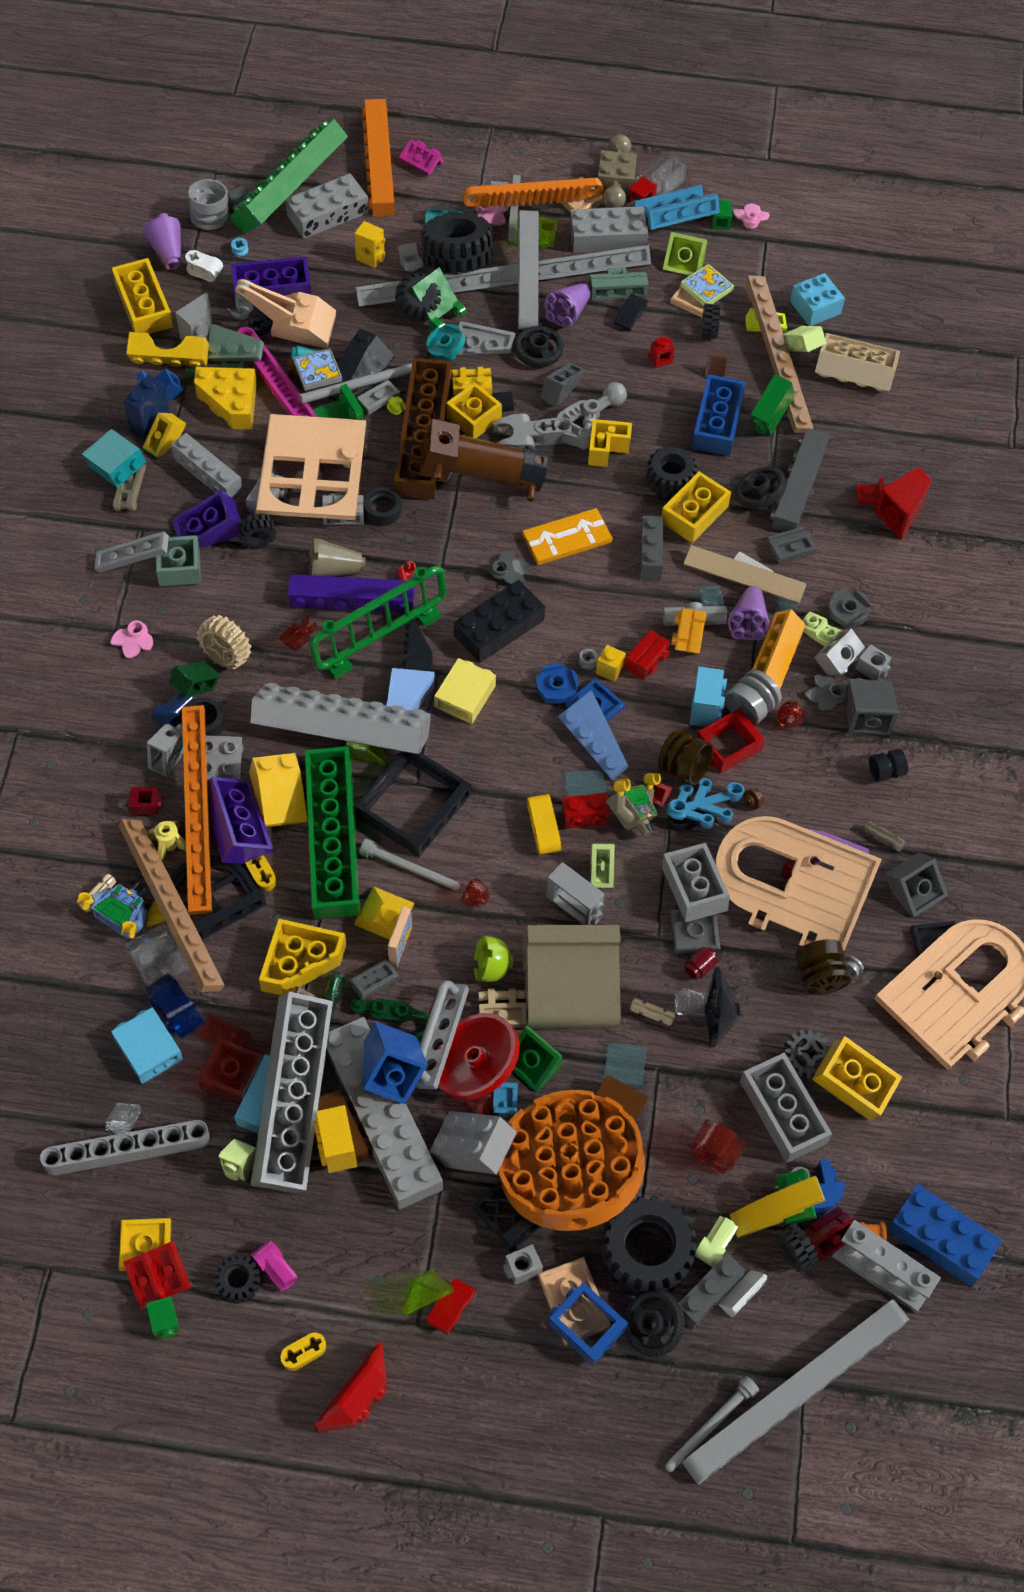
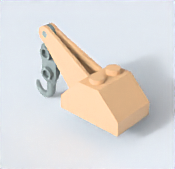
M238 280L235 302L241 314L234 313L230 308H227V313L231 317L245 320L255 306L273 320L271 336L324 349L328 348L336 318V310L318 296L302 292L283 296L255 285L248 280Z

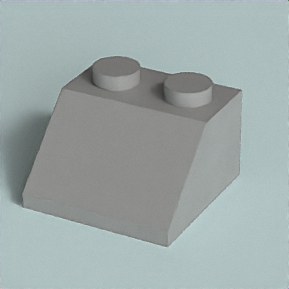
M204 293L176 311L179 335L182 341L186 336L205 337L209 341L212 317L209 297L207 293Z

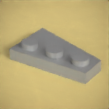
M460 321L458 327L464 335L466 342L456 357L511 353L516 337L515 333Z

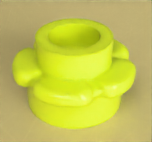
M390 397L388 399L387 408L392 414L399 415L405 410L406 404L402 398Z

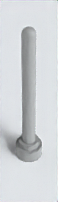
M367 838L360 847L359 855L366 858H373L375 856L453 890L460 888L459 882L377 848L378 845H375L374 841Z
M744 1376L738 1382L737 1392L666 1462L665 1469L668 1472L674 1471L744 1399L753 1398L760 1391L758 1386L748 1376Z

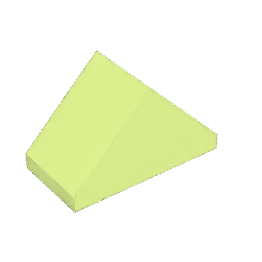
M592 844L590 874L591 884L596 888H613L615 844Z

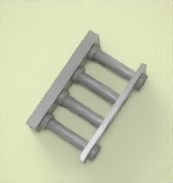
M856 1220L853 1221L841 1240L846 1245L832 1255L833 1258L916 1314L924 1301L930 1297L941 1279L940 1276Z

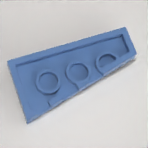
M592 690L558 716L561 722L611 780L629 768Z

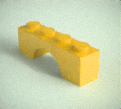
M129 332L126 354L136 364L150 362L154 365H162L164 363L175 367L189 365L192 368L207 366L210 344L205 337L186 336L177 347L161 349L154 345V341L148 333Z

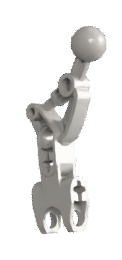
M618 382L609 383L604 388L602 397L597 400L578 401L561 411L557 418L530 421V417L527 414H512L493 421L494 432L509 435L510 437L502 439L497 443L534 451L535 446L569 444L583 450L590 447V430L593 419L598 420L600 411L609 405L613 407L622 405L627 397L626 388ZM580 416H584L582 422L584 428L574 424L573 421Z

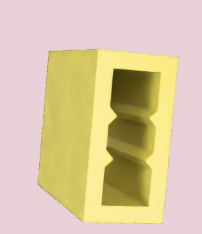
M458 658L434 696V707L473 724L496 686V675L488 669H482L470 661Z

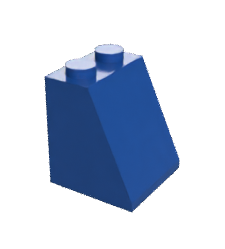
M375 1021L364 1040L362 1087L366 1091L406 1104L425 1071L427 1062L416 1036Z

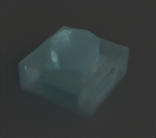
M719 585L699 588L698 593L703 606H723L724 601Z

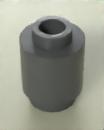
M239 186L227 191L228 209L232 208L233 210L239 202L242 203L249 190Z

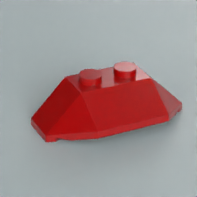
M379 1341L315 1421L314 1428L317 1432L355 1428L359 1422L363 1424L370 1416L371 1410L369 1409L374 1402L379 1403L387 1393L385 1389L387 1382L383 1346Z

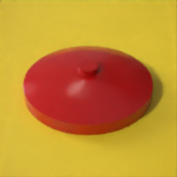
M491 1013L476 1014L459 1021L438 1087L447 1096L462 1101L482 1098L500 1087L512 1073L519 1056V1038L514 1028L503 1017ZM439 1042L435 1050L440 1049L443 1042ZM437 1062L431 1064V1070L436 1067Z

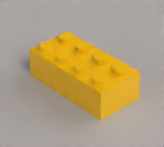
M146 258L112 267L116 288L134 332L152 334L173 328L170 309L149 259Z

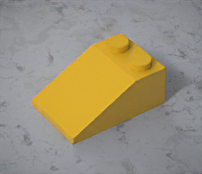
M295 753L253 758L249 775L265 826L272 827L307 822L301 771Z

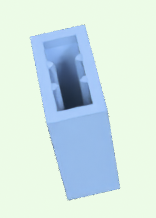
M392 668L387 706L398 705L408 710L419 709L434 688V672Z

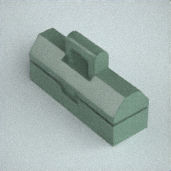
M626 267L607 268V274H590L589 276L591 301L627 299L631 293L641 298H647L649 284L646 272L627 273Z

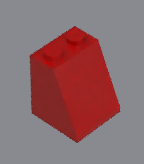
M920 467L882 488L875 514L900 539L905 537L923 507L932 481L929 475Z

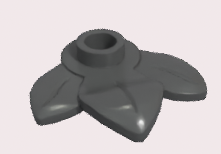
M514 551L502 553L499 559L491 565L490 573L495 579L504 580L510 585L517 580L524 584L525 579L523 575L529 570L530 563L515 560Z
M815 675L814 680L817 687L805 692V696L809 701L819 703L818 708L821 711L832 710L837 703H842L847 698L845 686L841 683H835L832 677L826 675Z

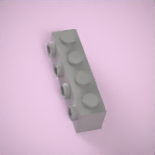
M187 433L171 444L172 456L175 461L216 493L222 489L232 499H235L243 492L241 477Z

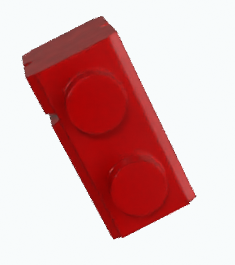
M649 630L625 657V669L635 673L642 680H645L648 675H654L660 661L665 662L670 655V642L664 637H660L653 630Z

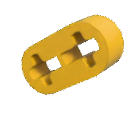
M264 855L245 862L246 868L258 889H261L263 892L274 889L276 877ZM253 860L259 862V869H257L255 864H252ZM264 874L270 882L266 884L262 881L261 875Z
M310 1333L284 1348L281 1353V1362L284 1368L289 1371H295L321 1357L326 1351L325 1338L319 1333ZM315 1340L316 1343L321 1341L318 1351L311 1348L305 1352L311 1346L310 1341ZM292 1352L293 1355H297L302 1352L301 1355L296 1357V1363L286 1362L289 1353Z

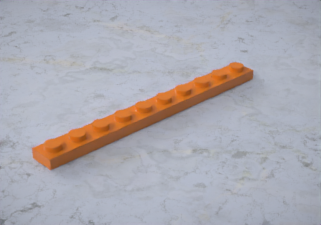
M202 705L182 707L189 915L212 913L205 708Z

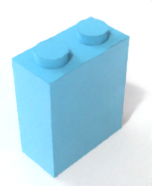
M153 1007L149 1010L140 1011L135 1018L118 1024L111 1031L115 1042L142 1084L183 1060L180 1049Z

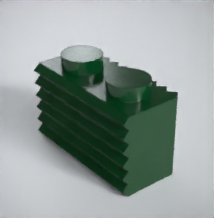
M205 661L191 662L188 665L175 666L171 672L169 683L185 697H190L191 695L213 691L220 678V673L217 674V671H214V668H211Z

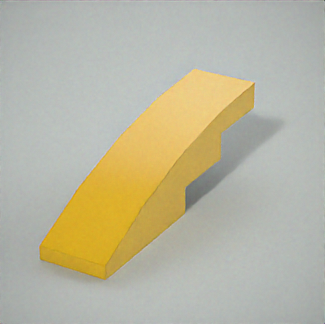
M813 1176L730 1214V1218L738 1227L736 1230L737 1238H741L784 1222L783 1219L804 1212L805 1208L824 1202L825 1198L817 1177Z

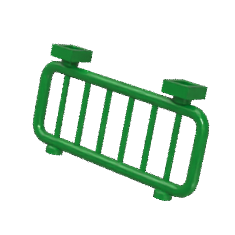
M432 566L428 569L418 567L414 571V577L336 622L332 620L325 621L323 629L316 633L309 642V650L314 667L317 670L328 669L336 680L353 670V666L347 657L414 618H417L424 628L440 619L441 613L436 608V605L445 598L447 592L443 568L440 566ZM436 574L438 593L433 598L427 600L424 580ZM420 583L423 603L409 611L406 591ZM402 594L405 614L391 622L388 601ZM384 604L388 624L374 632L370 612ZM366 614L370 635L355 642L352 622ZM348 625L352 645L337 652L333 633ZM329 636L334 655L321 662L317 645L321 640Z

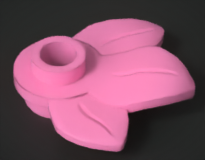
M753 203L745 205L744 209L733 210L735 218L742 220L746 228H756L760 221H765L769 218L768 212L761 211L760 207Z
M505 204L502 208L499 205L496 208L491 205L488 209L485 206H477L476 212L479 217L482 216L493 226H503L506 223L503 213L509 207Z
M132 621L127 628L120 629L113 635L111 645L122 646L124 656L126 658H133L140 653L141 649L150 651L153 646V638L148 634L147 626L144 623Z

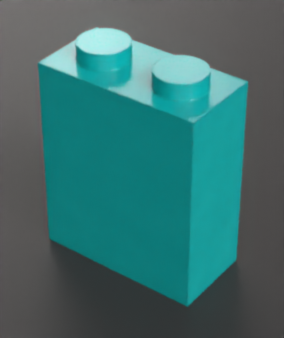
M112 429L82 453L89 467L117 488L147 463L138 447Z

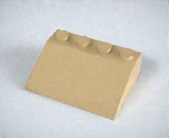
M826 333V344L821 347L815 373L825 378H837L841 382H854L861 387H875L877 391L881 392L890 391L900 351Z

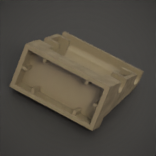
M527 925L522 941L523 970L526 971L524 988L526 1011H528V1027L531 1029L619 1028L621 1020L619 925Z

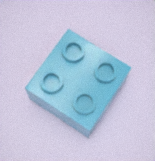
M825 273L793 285L790 298L792 305L809 326L840 315L845 301V297Z
M698 667L689 725L707 727L721 719L725 701L724 692L727 684V679L723 678L724 670Z

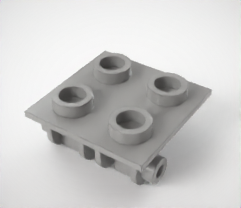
M206 736L207 779H210L212 776L241 779V757L244 749L242 737Z

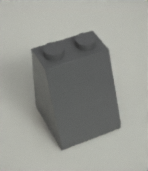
M861 678L849 679L846 689L848 733L891 735L899 714L892 681H884L882 679L863 680Z

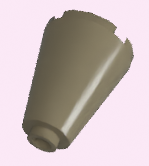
M319 538L312 539L308 575L335 577L359 574L361 570H364L365 557H362V553Z

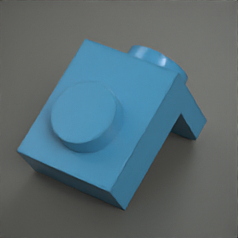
M504 1082L494 1090L493 1113H498L499 1117H512V1113H517L518 1082Z

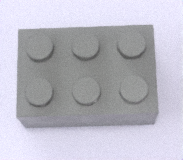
M706 843L664 854L662 869L685 922L728 911L730 895Z
M449 1111L429 1153L447 1168L497 1175L517 1132L499 1116Z

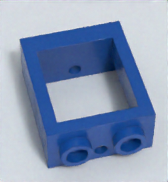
M582 1282L579 1287L574 1285L565 1295L567 1300L562 1305L557 1303L548 1314L550 1316L548 1325L594 1366L627 1329L628 1322ZM582 1295L614 1323L592 1348L560 1320Z

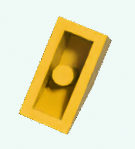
M158 413L142 448L157 458L161 457L172 447L171 444L180 438L186 423L172 413Z

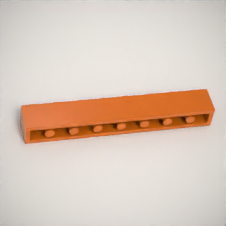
M386 99L365 100V107H362V119H366L362 120L363 131H367V133H363L364 144H368L364 146L365 157H368L365 158L366 170H369L366 171L367 183H370V185H367L368 196H371V198H368V207L372 209L373 217L395 216Z

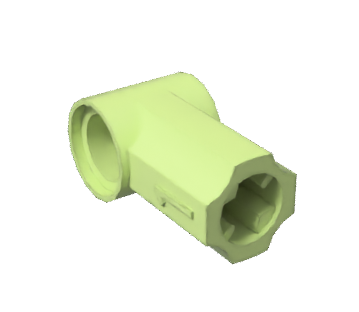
M719 1216L707 1238L704 1237L698 1246L695 1257L713 1268L722 1259L726 1252L725 1248L738 1227L730 1219Z

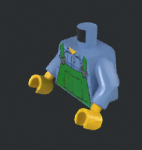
M136 882L130 890L122 885H117L114 888L90 895L89 893L82 892L78 896L76 903H83V910H88L92 906L91 908L96 919L127 939H133L135 933L146 927L148 911L145 901L141 897L147 889L139 882Z

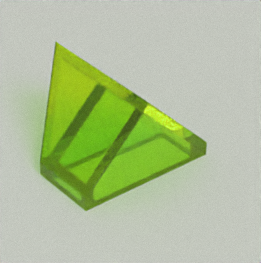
M352 741L347 742L346 746H349L352 760L384 767L389 765L382 747Z
M432 1269L410 1279L401 1313L403 1316H406L453 1293L454 1290Z

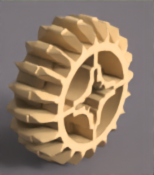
M213 615L205 620L197 631V640L200 642L199 646L203 648V653L208 655V659L211 658L214 661V664L218 663L221 668L225 666L229 670L230 668L236 669L247 661L246 659L251 653V645L248 643L249 638L245 637V632L241 631L240 626H236L234 621H229L227 617L223 618L220 615L217 617Z

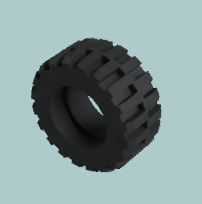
M468 212L445 213L442 216L434 217L433 220L430 219L422 228L423 259L434 270L440 267L444 273H467V271H475L477 268L484 267L493 256L492 227L485 218L479 217L477 214H469Z
M639 1196L635 1202L631 1201L622 1212L608 1220L605 1224L600 1247L601 1255H603L602 1263L605 1269H609V1277L613 1281L617 1279L619 1281L618 1286L623 1290L626 1287L632 1289L631 1294L638 1295L639 1292L652 1289L668 1292L670 1288L674 1290L689 1273L696 1254L695 1230H691L692 1222L689 1217L684 1218L682 1216L684 1211L680 1207L672 1208L671 1201L665 1199L664 1203L658 1201L656 1196H651L650 1200H645L644 1196ZM640 1227H651L659 1230L667 1237L671 1245V1254L668 1260L656 1266L638 1263L626 1250L625 1241L627 1235L632 1230Z

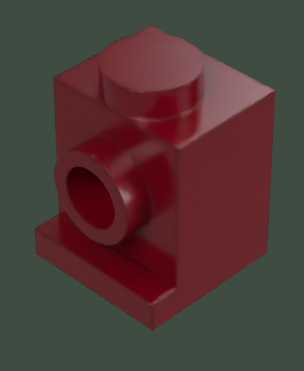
M130 787L128 807L131 817L158 814V809L163 807V797L159 796L157 788Z

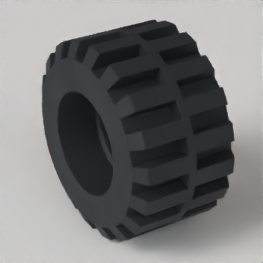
M664 446L662 450L658 448L655 453L650 455L646 472L647 487H650L652 493L656 492V496H663V499H672L697 474L698 465L695 462L696 458L694 455L690 456L691 452L688 450L684 451L682 447L675 448L676 446H671L668 448V446ZM666 471H672L678 474H669L666 473Z

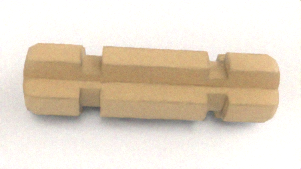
M105 874L101 879L102 882H98L89 894H96L112 888L116 883L115 878L110 874ZM79 903V906H80L81 909H82L83 903ZM90 906L88 910H84V911H85V912H90V910L92 909V908H91L92 906Z
M634 998L631 1003V1011L638 1014L642 1012L643 1016L656 1021L662 1020L664 1024L672 1025L675 1019L674 1012L669 1010L665 1012L663 1008L648 1002L644 1004L643 1000Z

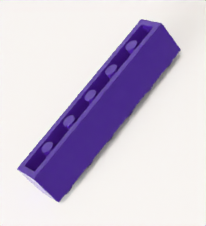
M290 574L289 607L357 610L407 580ZM415 586L406 591L409 611L414 608ZM402 594L388 601L390 612L405 614ZM384 604L372 611L384 613Z

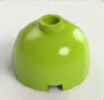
M483 936V938L478 940L474 960L478 961L479 969L474 968L476 980L480 982H496L501 980L507 974L508 969H511L513 966V955H510L508 946L501 939Z

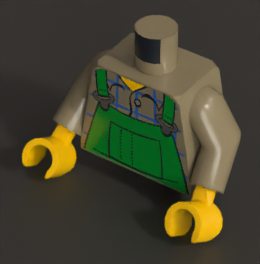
M659 773L645 774L643 780L647 785L646 787L644 784L630 787L629 779L616 781L613 787L617 793L606 800L624 828L629 830L638 827L643 837L654 832L649 821L657 816V811L652 801L655 791L653 785H658L661 781Z

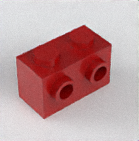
M598 793L563 797L561 810L564 829L607 825L610 812L606 802L607 794Z

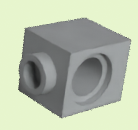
M870 644L860 656L856 670L872 680L880 679L881 676L885 678L891 669L889 664L892 657Z
M532 1244L506 1255L503 1269L507 1278H512L516 1285L537 1276L538 1273L542 1272L543 1266ZM519 1261H524L527 1263L528 1268L519 1270L515 1267V1264Z

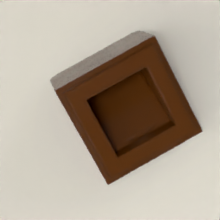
M708 355L705 378L707 379L708 374L724 377L727 357Z

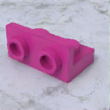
M412 139L409 140L399 156L401 161L428 175L432 174L438 163L442 164L444 162L440 156L441 153L437 149H429L423 142Z

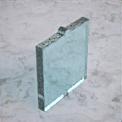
M603 770L565 772V791H567L568 797L606 793L607 784L604 783Z
M608 1043L604 1079L608 1074L626 1085L642 1087L647 1048L631 1046L629 1043L625 1045Z

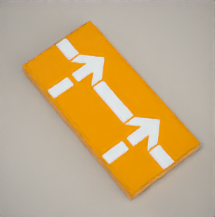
M597 508L522 531V535L537 566L612 543L613 539Z

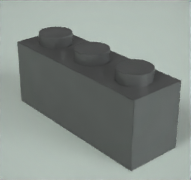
M643 516L640 541V580L660 581L663 567V517Z
M728 1253L679 1302L684 1313L685 1323L692 1330L743 1278L746 1270Z

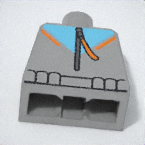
M165 724L147 742L148 769L167 778L183 756L182 724H178L176 728Z

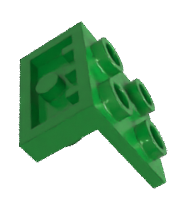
M347 383L340 386L339 400L313 409L317 417L364 420L363 409Z

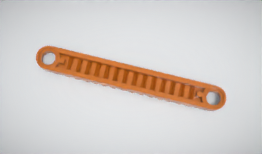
M598 178L472 186L462 192V199L468 207L485 206L487 209L491 205L494 208L497 205L502 208L504 204L510 207L511 204L517 206L518 203L522 206L525 203L531 205L532 202L536 205L539 202L545 204L546 201L552 204V201L559 203L560 200L566 203V200L573 202V199L580 202V199L600 196L604 188ZM598 186L597 188L590 190V188ZM476 195L475 197L468 199L469 196Z

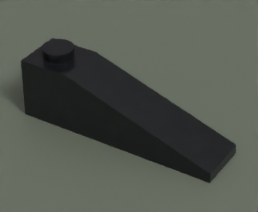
M360 328L350 341L338 364L342 382L385 371L394 359V354L377 335ZM357 389L351 390L352 393L354 394L357 391ZM340 393L329 396L327 398L337 401L339 400L338 395H340Z
M720 967L714 968L704 1003L710 1048L716 1047L733 1027L737 1016H740L739 1002H735L734 993Z

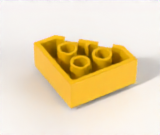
M196 367L194 384L197 398L201 402L204 401L219 418L222 417L227 421V425L232 429L252 430L257 386L255 369Z
M278 919L259 978L261 991L281 996L287 993L288 989L295 986L301 987L340 966L346 948L345 933Z

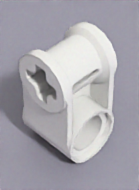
M196 250L186 253L188 274L208 282H214L223 268L221 260Z

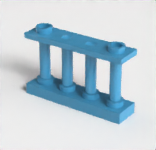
M702 185L634 201V207L644 206L645 217H648V225L651 230L720 213L718 194L713 193L703 196Z

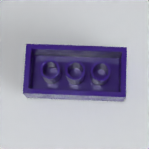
M307 256L231 264L234 293H236L238 280L245 279L283 296L296 292L311 295Z

